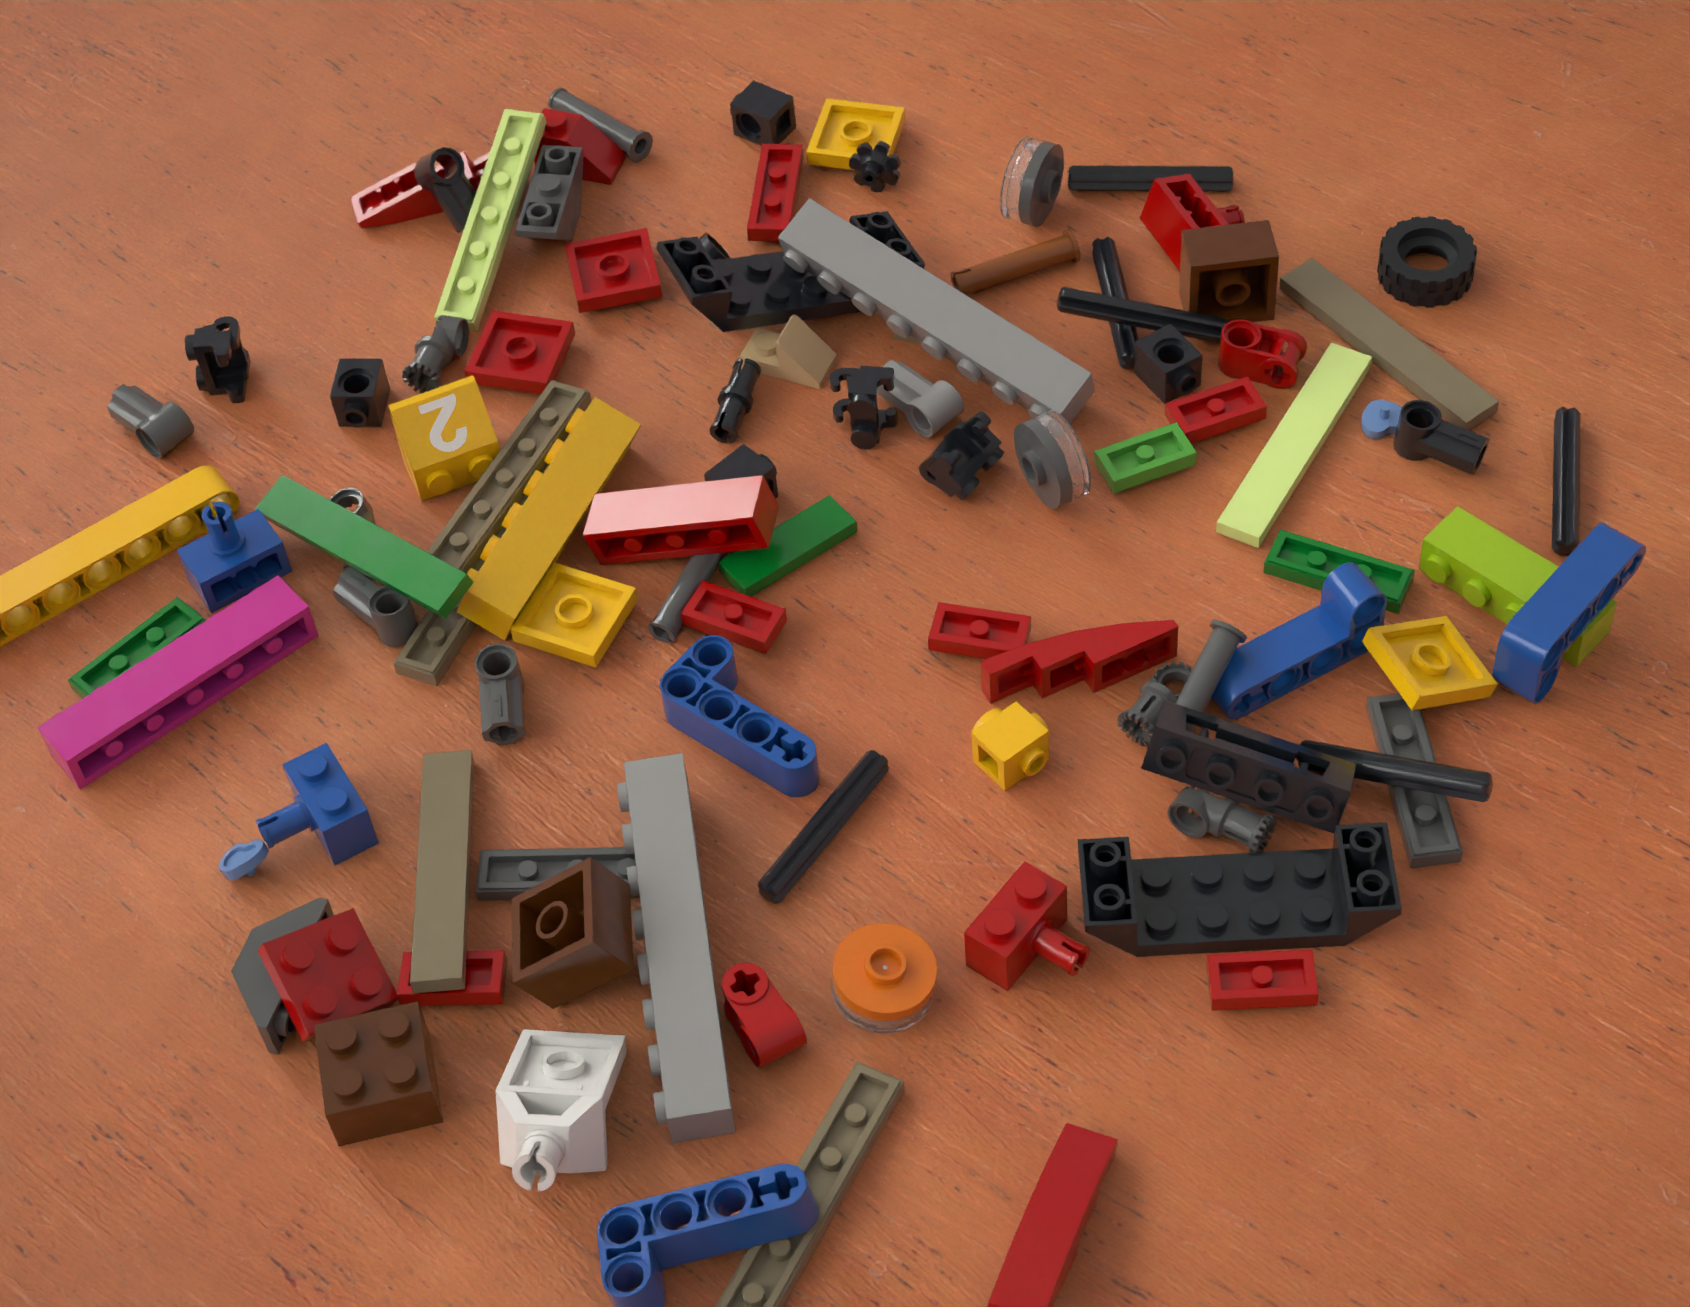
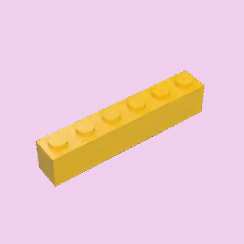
M594 397L586 411L579 407L577 408L565 428V431L570 433L565 442L560 439L554 442L544 462L549 464L544 474L538 470L534 472L523 491V494L527 495L528 498L523 505L517 502L512 505L501 525L506 528V531L501 538L493 534L483 549L479 558L485 562L480 570L477 571L470 568L467 572V575L474 583L463 596L457 613L501 639L506 640L511 632L510 629L552 564L556 563L589 512L594 495L602 492L631 447L641 426L640 423Z

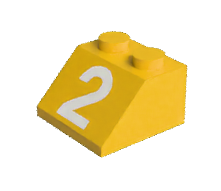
M473 375L388 405L405 467L421 501L477 482L500 451L496 434Z

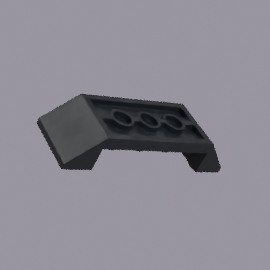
M888 211L850 216L849 223L924 269V261ZM683 237L657 242V251L690 303L723 332L788 323L792 315L798 316L803 321L861 312L854 306L851 298L844 293L839 292L836 295L826 290L818 282L817 276L807 270L804 273L794 270L783 259V251L712 260L698 237Z
M1387 822L1335 825L1333 847L1331 849L1131 859L1129 837L1077 839L1085 932L1136 957L1345 946L1400 916L1402 912Z

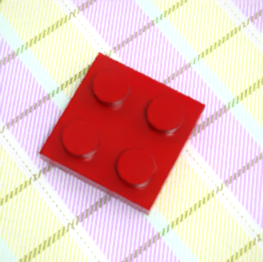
M647 228L565 244L579 313L663 297Z
M492 310L464 370L465 377L473 375L477 385L542 394L550 381H555L576 334L574 323L572 321Z
M354 908L265 942L258 949V953L302 1042L315 1037L314 1025L381 1010L393 1005L398 999L397 993Z

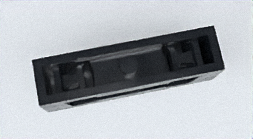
M1164 700L1141 769L1334 833L1335 825H1339L1351 793L1356 764ZM1186 722L1202 727L1199 735L1186 731ZM1207 729L1216 732L1215 740L1208 738L1209 731ZM1295 758L1305 761L1300 763L1299 768L1294 767L1293 762ZM1309 764H1312L1327 770L1325 771L1324 775L1321 776L1309 772L1308 767Z

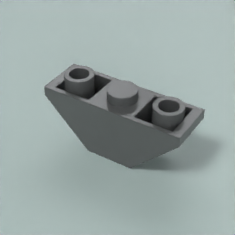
M542 145L515 230L516 237L573 240L581 213L582 147Z
M317 898L253 928L231 970L269 1053L278 1055L286 1037H291L296 1028L258 953V949L265 942L334 916L327 899Z

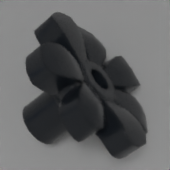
M879 141L874 150L866 142L858 146L857 154H853L849 160V167L858 171L854 177V181L860 186H870L873 192L878 193L883 191L885 182L889 185H895L898 182L900 172L897 169L900 167L901 161L896 154L887 156L890 148L889 144Z

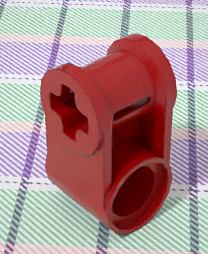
M1232 320L1225 324L1222 329L1218 367L1223 374L1231 378L1241 379L1248 376L1250 381L1267 384L1273 388H1290L1298 378L1297 364L1306 354L1307 342L1303 336L1292 330L1268 327L1248 320ZM1287 342L1286 352H1283V345ZM1282 366L1283 372L1281 376H1278L1279 367Z
M740 963L733 965L726 971L722 978V991L725 997L724 1013L741 1039L749 1058L757 1068L761 1069L807 1044L806 1034L796 1013L790 1005L784 1002L766 972L760 966L753 963Z

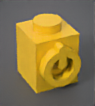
M1017 701L1004 710L1000 708L991 709L980 717L972 729L973 762L998 786L1006 791L1024 777L1037 774L1049 760V728L1038 714H1030Z

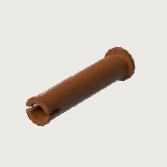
M1068 229L1063 232V236L959 271H953L950 274L951 282L955 289L968 295L1068 260L1074 263L1079 262V245L1073 232Z

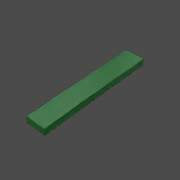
M281 475L254 509H259L267 521L444 619L448 617L474 583L461 570L284 475Z

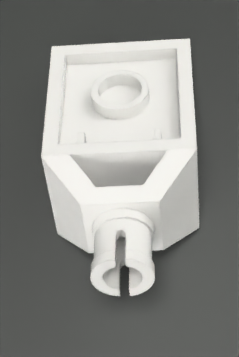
M523 1029L496 1088L500 1164L512 1168L513 1178L519 1186L531 1191L536 1177L541 1175L537 1184L538 1191H544L553 1184L557 1173L572 1174L606 1171L608 1161L605 1109L627 1054L626 1036Z

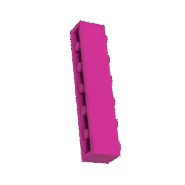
M277 575L37 727L51 756L75 785L82 789L319 636L309 606Z

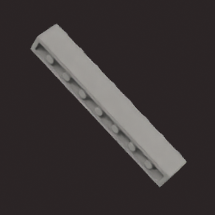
M810 198L778 237L784 252L783 259L794 270L800 273H804L807 270L817 276L818 282L829 292L836 295L839 292L844 293L851 298L854 306L868 316H872L875 313L886 320L887 326L897 335L903 338H907L910 335L917 339L929 355L938 360H942L944 357L956 364L957 370L964 377L972 382H978L979 379L992 387L993 393L999 399L1009 405H1013L1015 402L1028 409V414L1032 419L1040 421L1046 428L1053 425L1064 432L1095 392L1091 372Z
M683 753L624 762L626 782L617 783L621 813L630 811L631 823L622 824V833L626 854L635 853L636 866L627 867V876L631 897L640 896L641 909L632 910L636 941L645 939L646 953L637 954L641 985L650 984L652 998L643 999L642 1003L647 1031L656 1030L657 1044L648 1046L652 1077L661 1076L663 1087L662 1092L653 1093L658 1125L668 1124L672 1143L736 1133L691 798Z

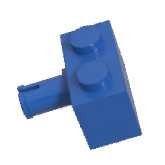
M212 503L217 517H213L209 506L204 508L201 515L209 534L177 549L189 582L210 613L246 596L255 588L262 586L277 575L283 577L293 572L283 542L259 509L234 521L232 510L227 503Z
M327 743L282 764L294 794L295 802L262 819L255 820L264 841H266L269 849L309 828L311 832L314 831L334 866L379 844L366 806Z

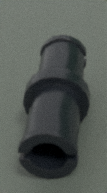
M742 358L735 360L727 386L721 389L717 399L720 406L709 432L715 440L726 443L729 432L728 442L733 443L736 441L743 417L750 412L754 402L751 395L757 378L760 376L761 367L758 363L748 358H745L742 369Z

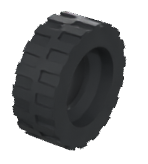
M1428 216V218L1412 217L1411 220H1402L1395 227H1390L1386 231V236L1382 237L1377 269L1379 283L1384 286V291L1388 295L1391 294L1395 297V300L1409 303L1410 306L1434 308V306L1449 305L1451 301H1457L1462 298L1463 293L1469 291L1471 282H1473L1477 257V247L1473 244L1474 239L1465 232L1462 226H1457L1447 219L1441 220ZM1418 253L1434 254L1446 259L1448 266L1440 270H1421L1405 263V258Z

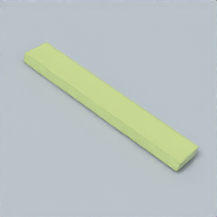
M504 109L434 316L436 321H441L438 320L441 315L461 317L467 319L469 330L478 331L546 125L543 113Z
M1334 343L1329 345L1219 517L1216 533L1256 548L1260 547L1369 372L1372 356Z

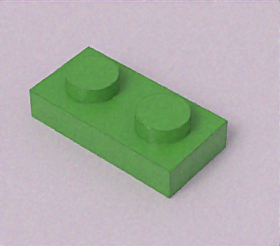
M1177 422L1094 451V463L1113 494L1196 465L1197 452Z

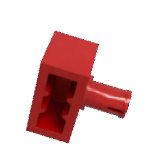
M1190 174L1154 179L1140 216V220L1179 272L1182 230L1245 223L1244 213L1242 210H1239L1238 205L1217 209Z
M1024 861L965 930L966 966L1006 991H1009L1038 955L1065 970L1070 976H1075L1079 972L1075 964L1080 968L1084 966L1088 959L1090 948L1059 931L1067 921V886Z

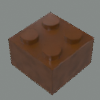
M1269 220L1182 230L1179 294L1183 310L1224 318L1227 322L1237 319L1251 322L1274 320L1279 254Z
M589 857L512 898V983L552 1009L633 969L630 884L593 858Z
M418 1001L314 1025L325 1116L338 1146L443 1123L430 1033Z

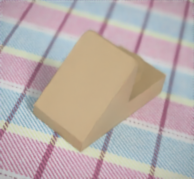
M792 315L782 333L757 327L739 358L743 360L741 369L745 363V358H748L759 364L761 367L760 374L820 390L837 361V354L798 316Z

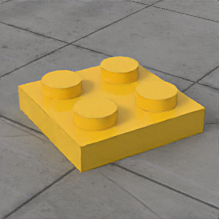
M826 98L806 151L807 165L853 170L849 167V160L853 154H857L858 146L865 142L869 143L873 150L877 142H886L890 146L887 156L894 154L905 123V107Z
M554 562L510 629L514 642L596 668L638 601L636 588Z
M1447 616L1369 627L1362 640L1411 710L1489 698L1498 684Z

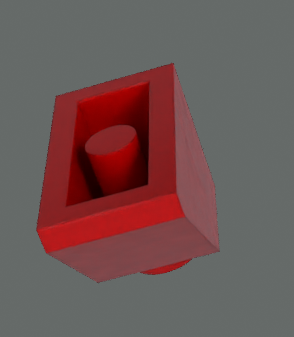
M544 108L542 113L546 119V125L534 159L535 167L542 145L582 147V180L611 185L626 159L625 152L582 114Z

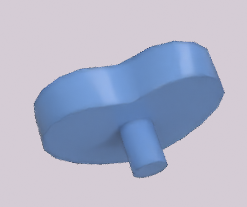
M1386 400L1372 401L1363 411L1361 419L1362 431L1372 439H1381L1388 434H1395L1402 407Z
M254 840L247 844H236L223 855L218 867L225 878L230 881L246 874L248 877H251L256 873L255 868L266 858L269 849L262 840Z

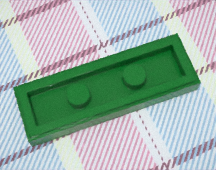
M829 495L775 527L769 548L735 551L718 561L719 571L739 593L751 597L857 533V521Z
M1280 529L1264 562L1263 573L1322 591L1324 581L1334 569L1342 564L1354 562L1386 596V611L1399 614L1413 583L1415 570Z
M176 597L70 677L68 682L74 692L81 698H85L95 689L115 679L138 662L145 660L172 643L179 636L202 624L206 619L179 597Z

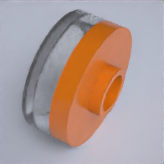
M874 923L852 931L838 945L833 959L831 996L837 1010L854 1026L873 1033H896L914 1026L926 1015L933 1001L937 977L935 955L928 943L920 935L901 925Z

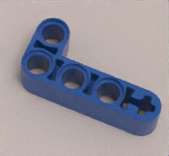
M1603 522L1599 523L1513 616L1503 630L1498 642L1492 673L1495 681L1534 704L1539 703L1547 695L1557 678L1564 652L1632 578L1645 556L1646 546Z
M1354 562L1340 565L1324 581L1319 606L1236 648L1211 698L1230 719H1239L1363 655L1368 651L1362 642L1368 628L1384 625L1387 604L1386 596Z
M719 635L705 636L696 641L660 679L659 687L667 722L787 796L803 797L812 793L817 788L820 779L814 741L807 735L733 692L737 686L738 676L731 642Z
M778 1164L625 1203L609 1209L598 1223L597 1238L602 1282L614 1306L664 1307L666 1295L663 1269L807 1232L816 1223L819 1216V1207L804 1172L792 1164ZM740 1211L738 1214L730 1216L732 1213ZM687 1224L685 1227L677 1230L680 1226ZM640 1285L635 1290L628 1292L631 1288Z

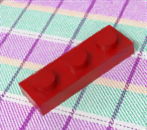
M802 144L761 145L747 224L748 241L779 242V235L794 218L804 157Z

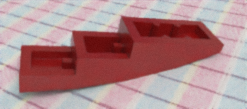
M464 151L460 153L464 161V174L477 192L490 152L471 161ZM417 162L350 197L357 223L361 228L406 222L444 212L433 194L423 189L417 183L414 174ZM442 165L435 166L436 173L441 178H444Z
M1174 620L1121 623L1073 631L1019 646L980 661L982 692L990 704L1030 686H1034L1043 699L1085 680L1093 693H1096L1177 657L1179 626Z
M1069 1123L1065 1124L1028 1202L988 1301V1307H1052L1076 1258L1079 1239L1096 1206L1098 1190L1115 1157L1118 1139Z

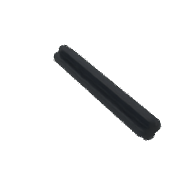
M1072 165L1068 170V187L1072 191H1150L1154 179L1190 174L1203 191H1230L1233 187V169L1230 166Z
M1106 237L1103 240L1095 239L1092 243V255L1102 294L1129 299L1115 241L1110 237ZM1109 322L1119 365L1126 370L1134 367V342L1139 340L1136 327Z
M1068 287L1061 288L1057 298V308L1062 313L1154 331L1172 324L1185 337L1216 343L1221 342L1222 329L1228 323L1224 318Z
M1560 407L1556 411L1554 419L1552 549L1558 555L1564 553L1570 555L1579 544L1581 413L1576 408L1567 409L1565 407Z
M1304 740L1300 743L1301 746L1355 763V779L1479 802L1488 801L1493 788L1492 775L1488 772L1311 740ZM1296 759V760L1298 761V766H1299V767H1300V763L1305 762V761ZM1309 764L1308 770L1325 773V771L1327 770L1312 764Z
M874 750L867 751L758 881L759 893L763 898L775 904L783 900L886 775L889 767L887 765L888 760L884 755H880Z

